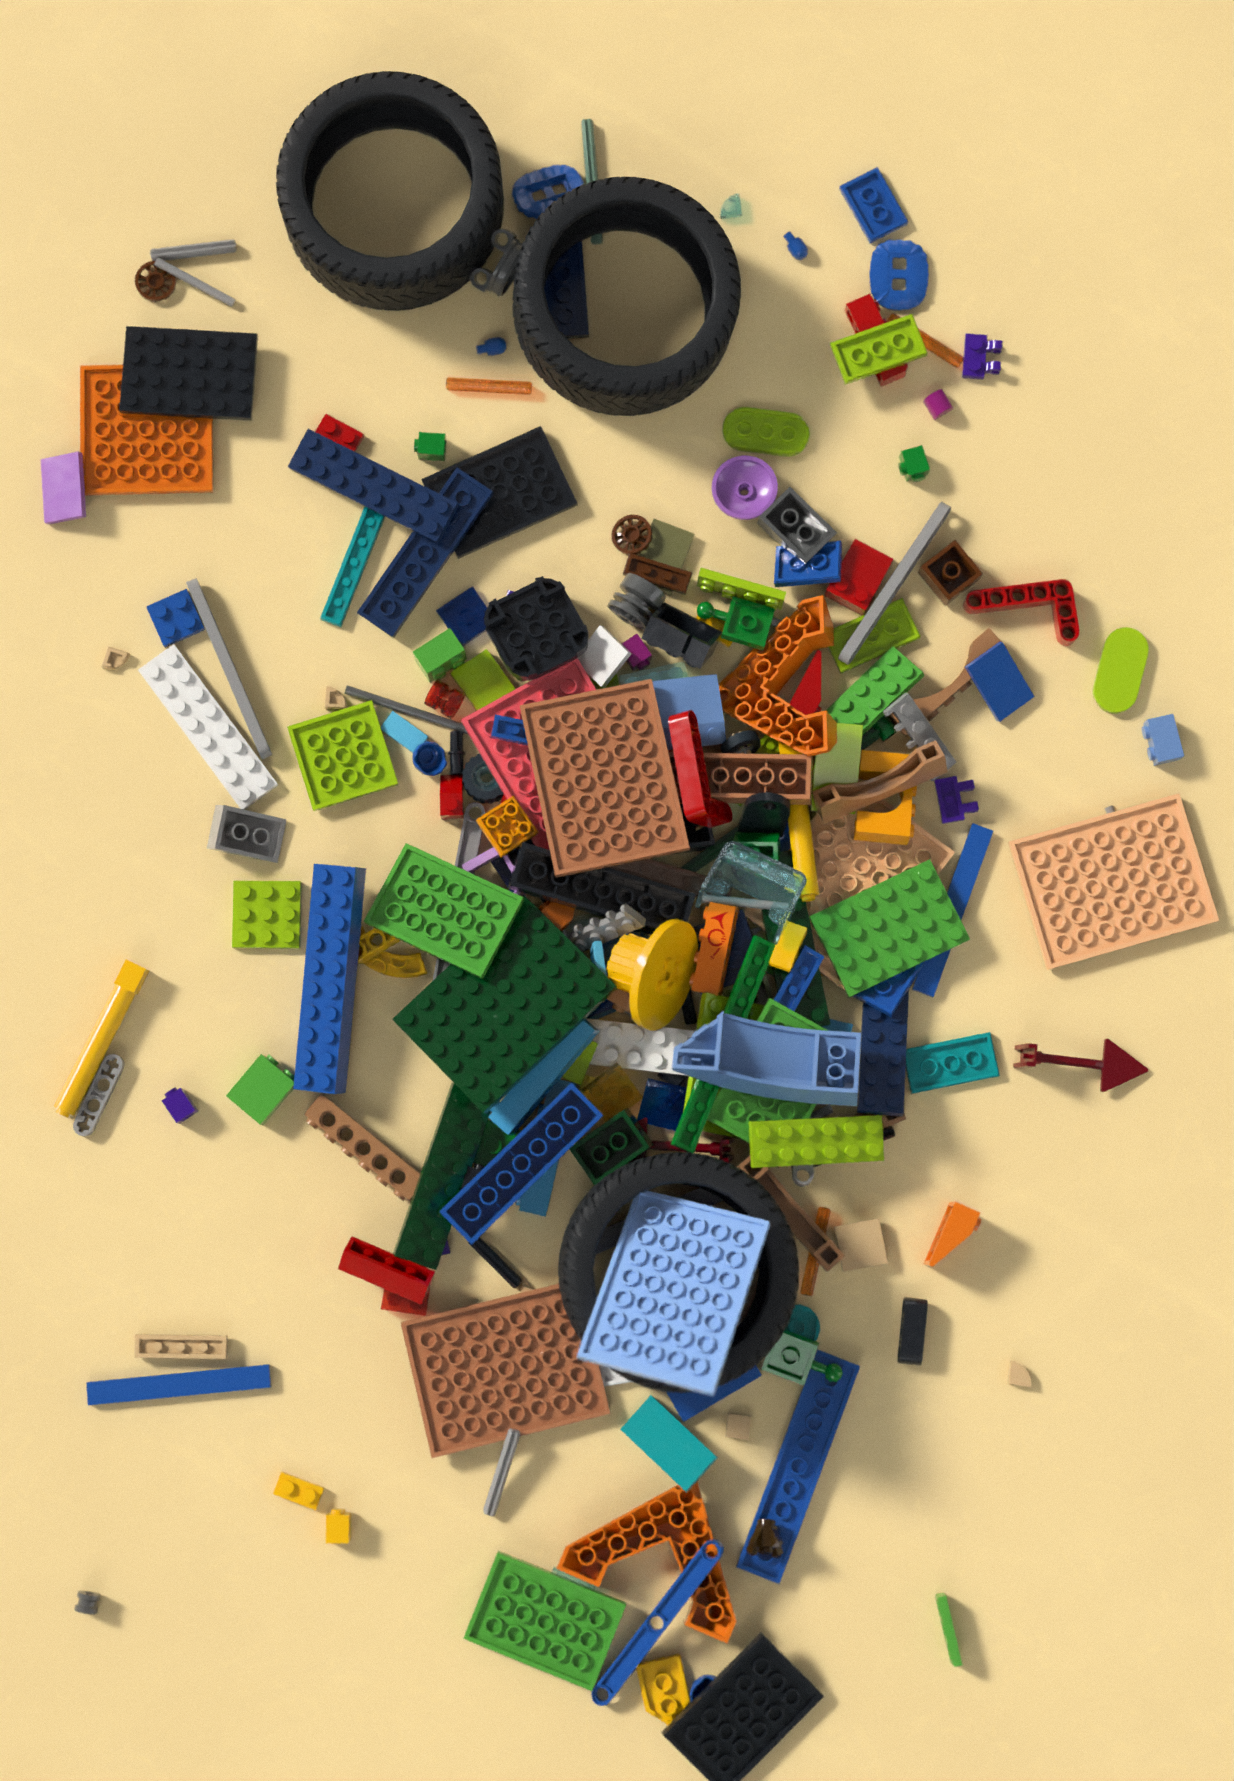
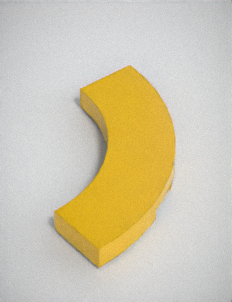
M361 926L360 935L362 936L366 933L363 926ZM359 947L358 957L363 954L362 947ZM383 951L363 963L368 968L391 977L413 978L428 974L420 952L411 955H398Z

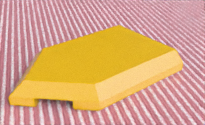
M680 1654L644 1661L636 1668L645 1711L666 1725H669L691 1701Z

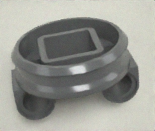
M499 229L493 233L491 238L492 244L495 248L504 252L494 272L486 268H478L471 273L470 280L474 287L483 292H494L497 294V297L503 296L514 281L517 259L520 256L519 252L522 243L517 239L518 235L507 229ZM501 233H505L508 237V242L504 246L498 243V236ZM479 272H483L487 276V281L483 285L477 281Z

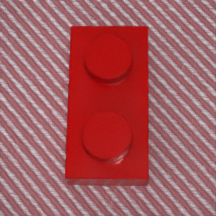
M326 413L315 431L356 452L364 438L362 432Z

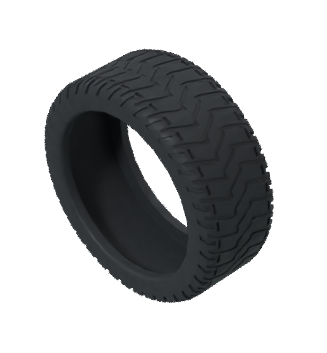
M381 71L362 74L337 83V85L335 84L324 91L323 94L318 95L310 102V105L304 108L290 127V131L286 134L282 144L283 147L280 149L279 163L276 168V191L290 243L292 242L296 256L300 258V262L310 272V275L331 293H335L346 301H351L362 307L367 306L377 310L393 311L415 309L433 304L448 297L470 281L471 273L475 269L482 268L492 253L494 245L491 238L496 230L501 229L504 212L503 183L498 150L488 126L467 100L449 87L421 75ZM388 129L417 131L437 139L454 152L466 168L472 185L470 197L461 218L447 235L430 247L410 255L386 258L365 255L343 246L324 230L313 215L312 205L315 187L325 165L342 147L355 138L368 133Z
M611 177L583 184L559 197L557 201H554L545 209L544 213L540 214L534 222V226H531L526 235L525 242L523 241L519 252L520 256L516 264L513 289L515 331L518 334L521 349L524 350L529 364L533 366L541 379L543 378L544 382L552 390H556L566 400H570L582 408L597 413L615 416H635L657 412L683 401L697 391L713 374L726 352L739 314L741 300V277L738 261L731 242L714 216L698 201L681 190L659 181L640 177ZM611 231H629L657 238L676 250L690 265L702 291L705 304L704 323L696 336L679 352L659 362L640 366L613 365L592 358L575 347L556 325L548 308L544 286L548 274L558 259L576 243L595 234Z
M682 1152L658 1154L637 1159L605 1176L592 1187L578 1204L569 1220L563 1235L558 1266L559 1288L564 1309L571 1326L582 1342L597 1301L593 1271L597 1245L606 1225L617 1211L644 1191L660 1185L675 1183L695 1186L719 1196L738 1214L770 1221V1228L758 1261L759 1276L756 1294L746 1317L735 1330L717 1387L739 1378L754 1368L772 1350L789 1323L792 1310L795 1307L799 1286L798 1251L793 1238V1232L786 1220L785 1214L779 1205L776 1204V1200L765 1190L764 1186L754 1178H751L748 1173L738 1167L736 1168L731 1163L719 1160L716 1157ZM609 1368L625 1379L646 1388L664 1392H696Z

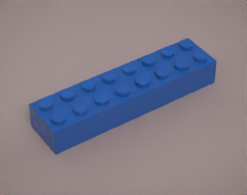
M570 1083L439 1212L472 1245L603 1114Z

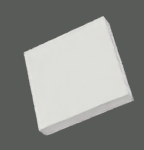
M600 625L589 638L587 650L578 659L584 670L601 687L605 688L632 653L604 626Z

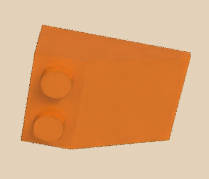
M949 1202L923 1265L933 1267L969 1237L973 1231H977L982 1220L979 1218L980 1212L958 1202Z

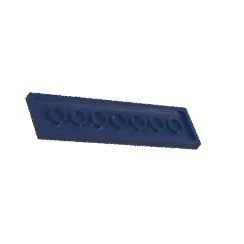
M307 429L288 465L290 470L438 544L459 507L457 502L310 429Z
M459 468L455 469L439 492V494L459 504L439 544L413 531L357 611L360 616L393 638H395L494 494L492 490Z

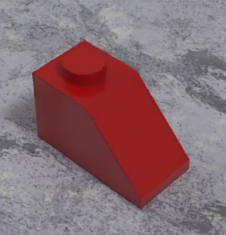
M440 775V817L442 820L464 819L463 775Z

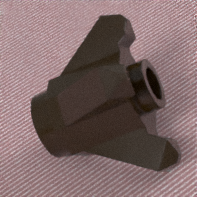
M772 1519L757 1520L755 1531L748 1542L746 1551L750 1556L759 1553L780 1558L783 1554L781 1546L784 1542L777 1531L776 1521Z

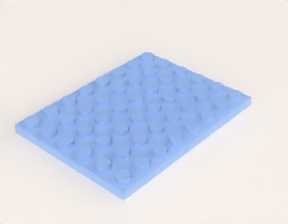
M648 1190L635 1196L577 1354L578 1359L714 1396L770 1228V1221Z

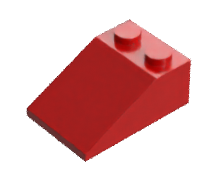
M855 539L841 563V582L830 583L824 596L861 616L864 615L894 559Z

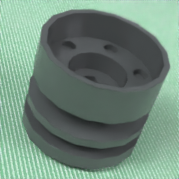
M627 573L620 584V588L625 594L616 592L613 595L615 600H610L608 608L625 623L645 630L652 615L649 609L658 610L664 603L666 596L659 588L644 578Z

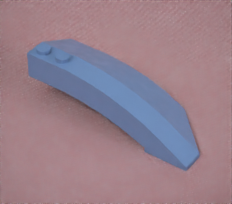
M723 1011L710 1024H705L694 1032L692 1037L686 1042L674 1047L672 1070L719 1087L767 1098L813 1104L857 1106L861 1033L780 1026L726 1014Z

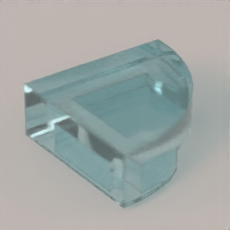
M739 193L728 197L724 201L720 211V219L742 216Z

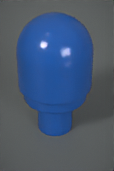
M791 231L787 232L783 237L788 242L787 248L790 254L797 260L806 258L808 255L807 245L799 237L795 238Z
M502 337L489 338L485 340V344L476 346L477 354L487 353L488 356L502 354L506 351L507 343Z

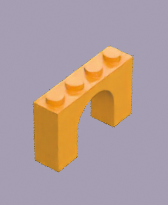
M861 750L858 779L869 780L900 764L910 754ZM917 785L898 793L901 804L893 811L887 813L857 811L854 840L907 845L909 838L914 836L915 825L911 824V817L915 816L916 804H912V797H916Z

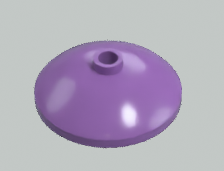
M736 456L725 461L717 469L712 480V495L718 508L726 515L739 520H750L759 517L775 502L778 484L774 471L766 462L754 456ZM742 490H747L749 493L747 495H742L740 492Z

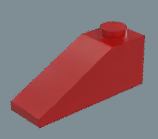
M818 649L789 703L804 715L821 712L822 707L819 706L821 702L822 651Z

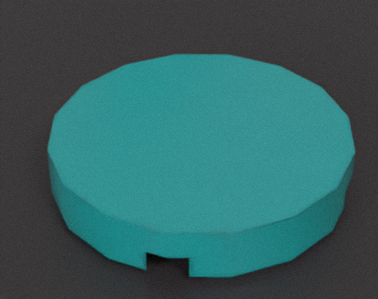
M797 1304L792 1310V1315L785 1330L816 1341L820 1333V1321L816 1313L809 1307Z

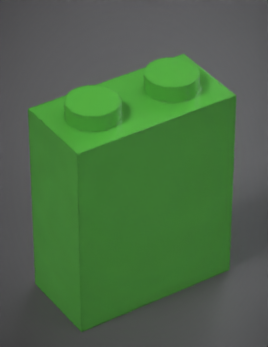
M261 1054L226 1095V1097L262 1126L293 1091L295 1075L287 1069L284 1071L277 1067L279 1062L269 1054L267 1057Z

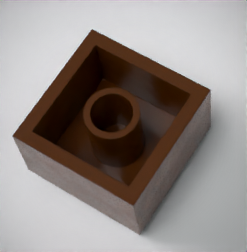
M956 540L924 563L918 571V574L944 606L974 585L983 575Z

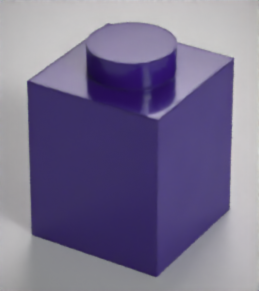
M175 1087L164 1094L166 1098L162 1102L176 1123L181 1124L198 1112L184 1089L179 1088L177 1090Z

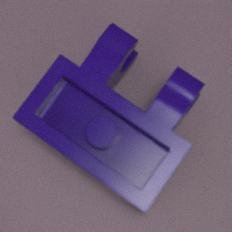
M966 333L962 378L984 380L985 373L999 375L1001 362H985L986 353L1001 354L1003 341H987V335Z
M957 776L934 780L942 824L964 821V814L978 812V801L962 804L960 792H968L975 789L973 780L958 782Z

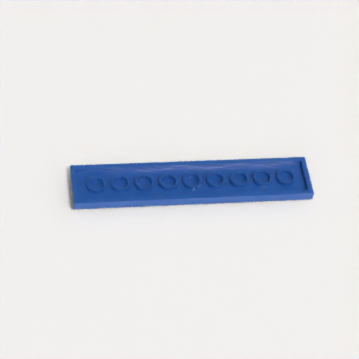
M818 1349L814 1360L825 1365L831 1363L838 1364L842 1368V1377L836 1382H831L826 1379L823 1373L810 1369L736 1564L737 1568L780 1584L860 1369L859 1365ZM772 1519L776 1521L777 1531L784 1542L781 1546L783 1554L780 1558L759 1553L750 1556L746 1551L748 1542L755 1531L757 1520Z

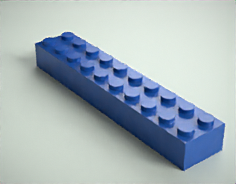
M314 864L293 1087L295 1090L329 1094L346 1093L366 868Z

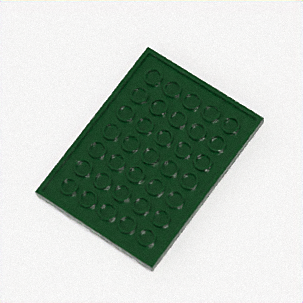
M524 895L522 897L525 900L483 979L450 964L392 1019L484 1115L617 989V986Z

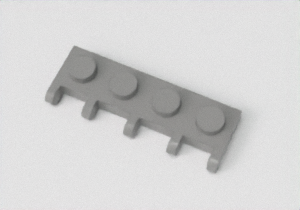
M904 693L883 711L885 716L893 713L898 719L899 723L894 726L896 732L904 728L910 736L911 740L906 744L908 749L913 748L915 745L918 748L936 740L945 755L947 770L957 763L908 693Z
M624 904L620 907L621 911L618 913L610 910L606 912V918L599 920L597 917L590 919V924L585 927L577 924L574 926L573 932L569 933L567 930L561 932L581 952L591 949L594 941H602L603 944L644 927L646 918L629 905Z

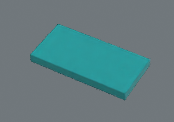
M990 1032L906 1049V1072L911 1094L1000 1076Z
M651 1395L620 1429L685 1492H688L718 1458Z

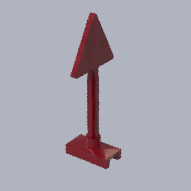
M1104 1039L1102 1060L1044 1054L1042 1051H1037L1038 1044L1015 1045V1050H1020L1021 1055L1020 1062L1013 1063V1068L1036 1067V1064L1049 1063L1100 1069V1092H1106L1148 1072V1068L1110 1039Z
M645 1117L638 1122L647 1134L648 1118ZM726 1136L720 1139V1142H711V1144L698 1143L694 1152L711 1153V1155L719 1156V1160L729 1163L734 1160V1155L728 1154V1152H731V1147H728V1144L733 1143L735 1138ZM651 1140L654 1145L647 1149L685 1152L671 1145L672 1141ZM647 1150L630 1162L645 1158Z

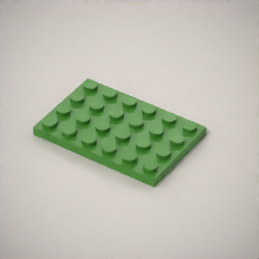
M406 843L364 919V923L483 979L525 899Z
M930 859L809 917L849 998L970 940Z
M771 998L768 999L757 1019L759 1022L828 1031ZM721 1087L707 1120L750 1144V1121L809 1119L816 1104L767 1098Z
M498 1551L463 1639L592 1691L626 1607V1602Z

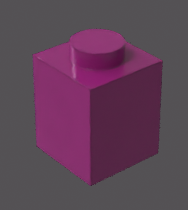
M638 634L621 643L632 653L626 661L632 671L636 669L641 671L650 665L649 661L652 660V654Z

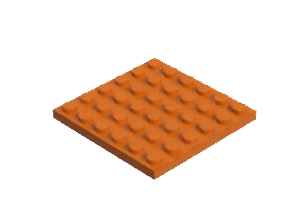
M123 365L80 366V452L83 456L85 495L213 493L212 418L120 413Z

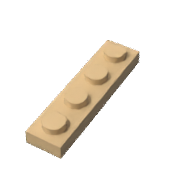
M135 1334L134 1358L227 1359L228 1335Z

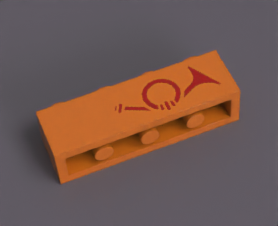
M710 902L709 907H705L703 919L706 920L704 929L701 928L699 933L700 951L697 950L694 957V964H697L695 973L692 972L689 985L692 986V991L722 996L739 908Z

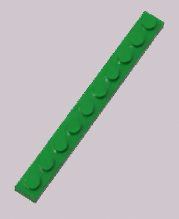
M753 936L724 1008V1013L747 1019L775 944L759 936ZM696 1079L671 1145L687 1153H694L720 1088L719 1086Z

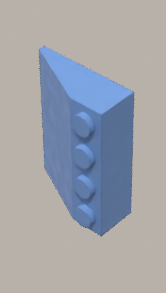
M717 674L652 681L668 750H673L668 723L669 716L692 710L697 717L702 746L723 744L726 740L725 723Z

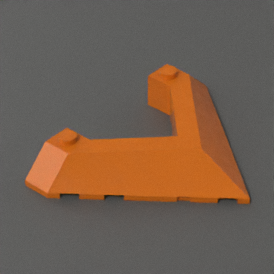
M823 595L802 600L796 606L798 609L789 618L786 616L774 628L776 631L766 640L763 651L754 648L738 664L739 666L718 684L720 686L719 691L723 713L808 757L831 751L837 743V722L827 710L804 715L776 695L814 650L834 646V627Z
M698 1481L688 1492H685L679 1485H676L567 1545L556 1569L599 1587L608 1565L669 1541L682 1573L702 1545L708 1540L713 1539ZM714 1544L707 1546L706 1551L708 1555L716 1557L718 1555L716 1546ZM719 1560L691 1596L692 1602L683 1623L690 1628L728 1644L736 1624V1618Z

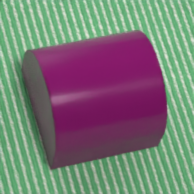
M942 389L933 392L923 401L934 420L952 411L954 408Z

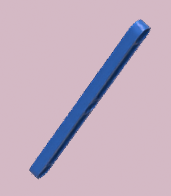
M711 1539L702 1545L593 1688L591 1697L595 1704L605 1706L619 1692L724 1553V1547L720 1541ZM714 1544L718 1548V1555L716 1557L708 1555L706 1551L708 1545ZM658 1616L663 1620V1627L661 1629L653 1627V1617ZM599 1688L607 1690V1700L598 1698L597 1690Z

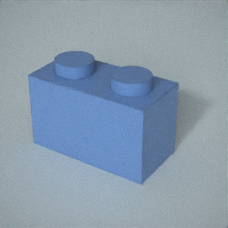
M1174 714L1147 719L1143 723L1142 735L1148 741L1149 748H1147L1149 760H1153L1154 766L1178 761L1184 757Z

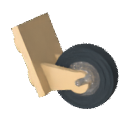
M739 731L726 738L723 744L702 746L703 753L754 754L760 748L761 741L755 731Z

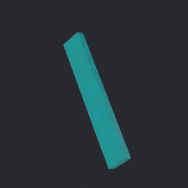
M366 507L363 509L320 617L321 621L340 628L385 519L384 516Z

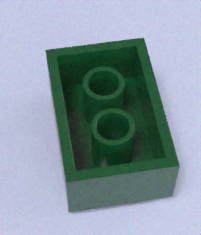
M626 1108L574 1144L570 1151L595 1186L605 1176L628 1164L654 1144L630 1109Z

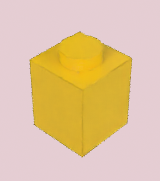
M332 1509V1513H327L326 1544L349 1543L351 1541V1513H345V1509Z

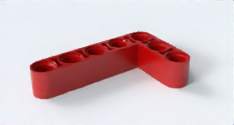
M1066 579L973 590L967 594L963 602V608L969 614L1051 605L1058 643L1063 646H1069L1079 636L1080 630L1073 586ZM1056 588H1064L1066 591V595H1059L1056 591ZM1041 590L1045 595L1044 598L1036 597L1034 591ZM1013 593H1020L1023 600L1016 601L1013 598ZM991 596H999L1001 603H993ZM969 599H977L979 606H972L969 603ZM1060 609H1067L1069 617H1063L1059 612ZM1063 630L1071 631L1073 638H1066L1063 635Z
M692 710L669 716L668 723L683 809L687 820L709 828L732 822L733 814L730 806L725 802L711 798L695 713Z

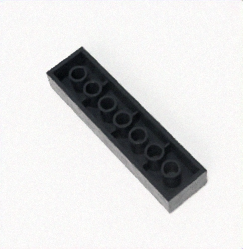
M524 842L519 847L508 889L605 918L606 912L612 910L618 913L621 911L620 907L627 904L646 918L645 926L642 929L652 932L671 919H679L688 923L695 898V893L608 867L555 877L550 850Z

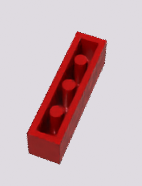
M871 294L846 304L845 313L855 334L887 323V320L885 318L882 319L879 313L880 306L878 301L873 299ZM906 363L875 374L880 386L883 387L904 378L908 364Z
M353 1236L348 1241L338 1266V1270L421 1305L435 1275V1271L396 1257L391 1252Z

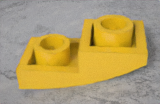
M786 921L773 950L769 965L791 972L799 955L801 944L807 934V928Z

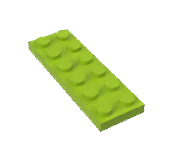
M882 1115L749 1122L751 1168L884 1161Z

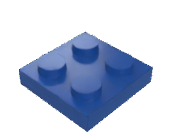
M187 589L146 606L164 647H168L205 630Z

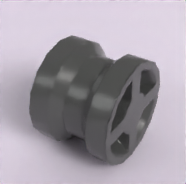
M78 1591L77 1597L79 1600L74 1610L84 1614H97V1601L100 1600L101 1594L91 1591Z

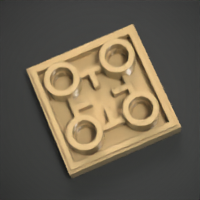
M879 1218L834 1227L838 1248L845 1255L841 1260L843 1272L888 1264Z

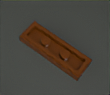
M629 553L623 571L624 576L627 573H632L644 578L653 585L686 595L692 572Z

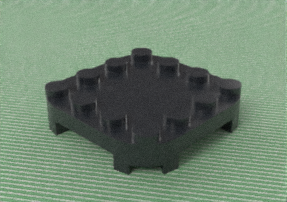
M543 576L535 578V582L499 600L493 599L485 611L484 625L486 632L507 670L520 682L537 679L577 659L588 648L586 624L584 625L565 591V586L560 581L557 582Z

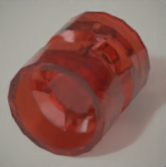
M437 679L429 690L424 704L434 710L439 708L441 714L453 719L465 698V694L455 688L450 690L448 684Z

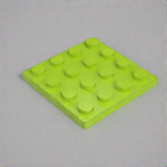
M372 700L287 726L313 811L399 785Z

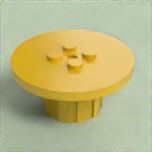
M679 919L668 920L660 925L649 939L631 933L629 935L624 934L611 951L612 954L607 964V977L617 986V989L630 993L631 1015L639 1027L655 1031L666 1026L676 1016L690 991V977L692 972L695 973L697 965L694 964V957L698 950V940L694 928L685 921Z

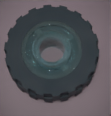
M480 753L470 758L462 772L463 785L467 794L473 800L480 801L483 804H492L495 801H500L504 794L495 778L493 777L487 783L481 780L483 775H492Z

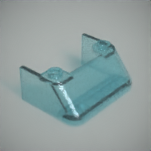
M730 841L723 846L704 880L695 907L700 908L708 892L715 896H724L731 887L759 900L772 901L773 904L769 911V918L773 923L779 925L773 941L777 945L793 915L807 879L802 872L743 844Z

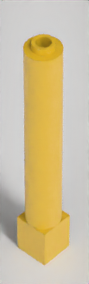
M778 741L779 754L802 755V753ZM791 805L788 828L797 898L802 899V902H810L819 896L809 807L808 805Z
M127 959L125 960L114 982L115 986L54 1104V1107L57 1108L56 1113L67 1118L70 1114L75 1115L135 995H138L149 970Z

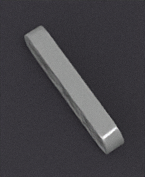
M110 1054L103 1060L73 1123V1129L76 1134L89 1136L94 1132L125 1066L123 1058L119 1055ZM116 1058V1063L119 1064L118 1069L113 1068L111 1072L112 1075H115L114 1079L103 1075L104 1070L109 1072L111 1068L108 1062L114 1061ZM105 1078L110 1082V1087L106 1091H100L98 1082ZM92 1099H97L100 1103V1108L96 1112H91L88 1108V1103ZM85 1111L88 1115L95 1116V1119L89 1118L87 1125L90 1126L89 1130L81 1132L79 1123L86 1121L87 1116H83Z

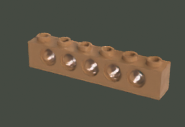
M321 1093L304 1115L308 1117L306 1122L314 1129L320 1127L324 1130L325 1134L323 1136L334 1144L337 1141L343 1146L341 1151L348 1157L352 1158L354 1155L360 1160L358 1165L365 1171H374L378 1175L375 1179L385 1187L388 1184L395 1189L393 1193L399 1199L404 1201L406 1198L411 1201L420 1173ZM328 1114H333L336 1121L333 1126L327 1127L324 1124V1118ZM345 1128H350L353 1132V1137L349 1141H344L341 1137V1133ZM367 1142L370 1145V1152L367 1155L359 1153L361 1143ZM379 1157H385L388 1160V1165L383 1170L378 1169L376 1166V1160ZM397 1171H402L405 1174V1181L401 1184L395 1183L393 1179Z

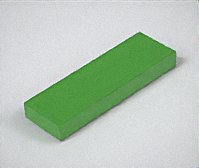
M944 1593L936 1594L935 1599L950 1663L954 1667L961 1666V1656L947 1597Z

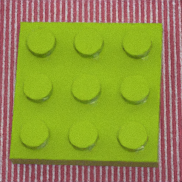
M233 881L232 948L300 949L301 881Z

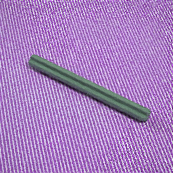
M583 119L581 121L586 184L598 180L592 119ZM602 233L591 236L592 244H601L603 242Z

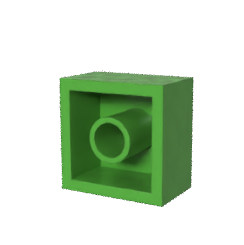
M451 628L413 651L416 663L430 683L442 680L446 676V672L452 668L454 670L457 669L467 659L465 649Z

